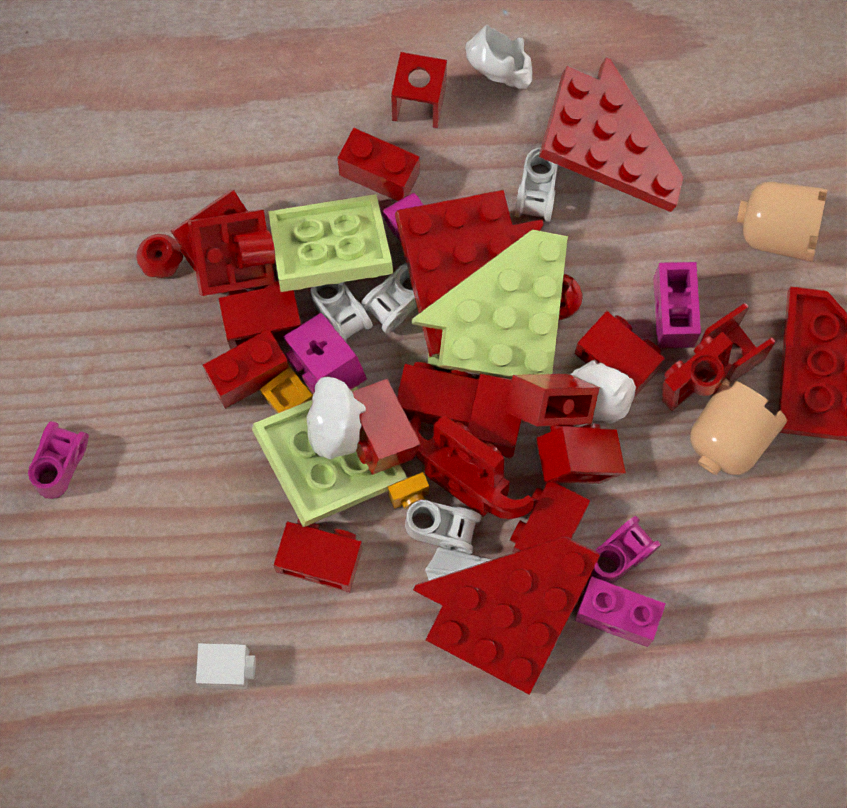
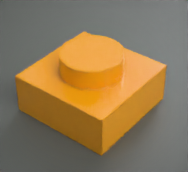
M290 367L260 389L263 397L277 414L308 402L313 397Z
M423 472L388 486V496L394 509L403 506L404 509H409L413 503L425 500L424 496L429 495V484Z

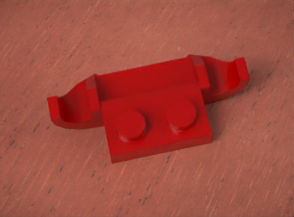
M416 415L413 417L410 424L420 442L415 455L425 465V475L479 513L483 518L489 512L499 518L515 519L533 510L534 499L529 495L518 500L507 497L510 482L504 478V457L494 445L483 443L473 436L464 424L453 422L445 415L434 424V436L428 441L419 434L421 418Z

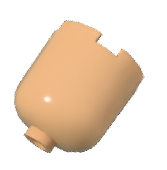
M764 182L757 185L751 192L748 202H740L737 222L744 224L743 235L746 242L752 248L813 262L828 189L778 182Z
M724 378L720 388L713 394L691 430V445L701 457L698 461L699 465L714 475H717L720 470L730 475L747 473L787 422L785 415L781 411H777L774 416L764 407L768 401L765 397L738 381L731 387L728 379Z

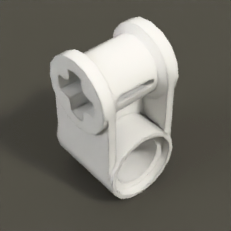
M540 147L531 150L527 154L522 182L519 184L514 217L520 218L524 214L542 217L545 222H550L556 191L554 186L558 165L538 157ZM542 164L548 167L550 171L546 174H537L532 170V167Z
M407 263L401 265L382 284L371 290L361 302L365 311H369L382 324L381 329L386 334L397 328L407 315L417 307L413 290L405 289L402 286L404 281L410 278Z
M344 282L311 287L314 307L319 314L322 313L345 342L347 338L361 329L365 328L368 330L373 327L367 312L360 302L354 298ZM324 287H333L338 291L337 295L331 299L320 297L318 292Z
M420 500L409 507L405 528L408 535L417 541L472 554L474 547L471 545L475 525L480 522L481 515L466 508L450 507L428 500ZM418 513H426L432 518L433 525L427 529H420L415 526L412 518ZM460 524H462L463 528L461 536L458 537L457 534Z

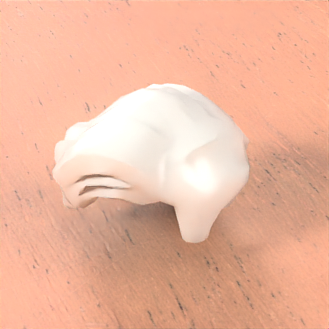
M486 25L471 40L466 42L467 59L479 73L491 81L505 83L510 87H517L518 89H527L532 82V63L530 56L524 52L523 38L519 37L512 41L505 34Z
M592 360L570 374L600 387L593 421L614 423L624 418L629 412L635 397L636 386L633 379L629 378L628 375L621 373L617 369L607 367L603 363L598 364L596 360Z
M332 377L320 378L315 385V392L312 397L313 403L307 414L310 445L320 457L328 459L355 453L361 428L359 415L364 413L366 408L354 398L352 391L344 382Z

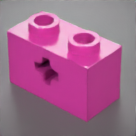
M697 262L659 263L653 277L657 346L659 348H694L701 335Z
M322 313L283 336L290 351L285 353L289 363L297 373L301 370L305 372L302 377L313 394L317 381L323 377L336 378L344 382L350 390L367 380L357 355Z
M590 577L574 621L648 647L654 640L666 603Z

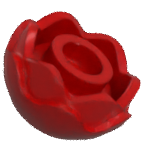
M154 234L140 243L136 258L138 265L148 277L164 278L172 276L183 260V254L180 245L173 237L166 234ZM157 253H162L161 257H156Z
M567 274L563 275L559 320L568 319L577 313L583 299L580 285L573 277Z

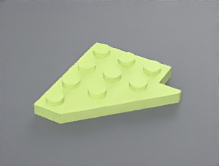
M531 230L412 319V325L443 330L438 367L512 379L513 375L553 373L568 236Z

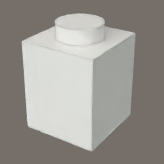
M198 643L196 684L200 688L247 689L248 679L255 678L256 658L255 655H249V649L246 645Z

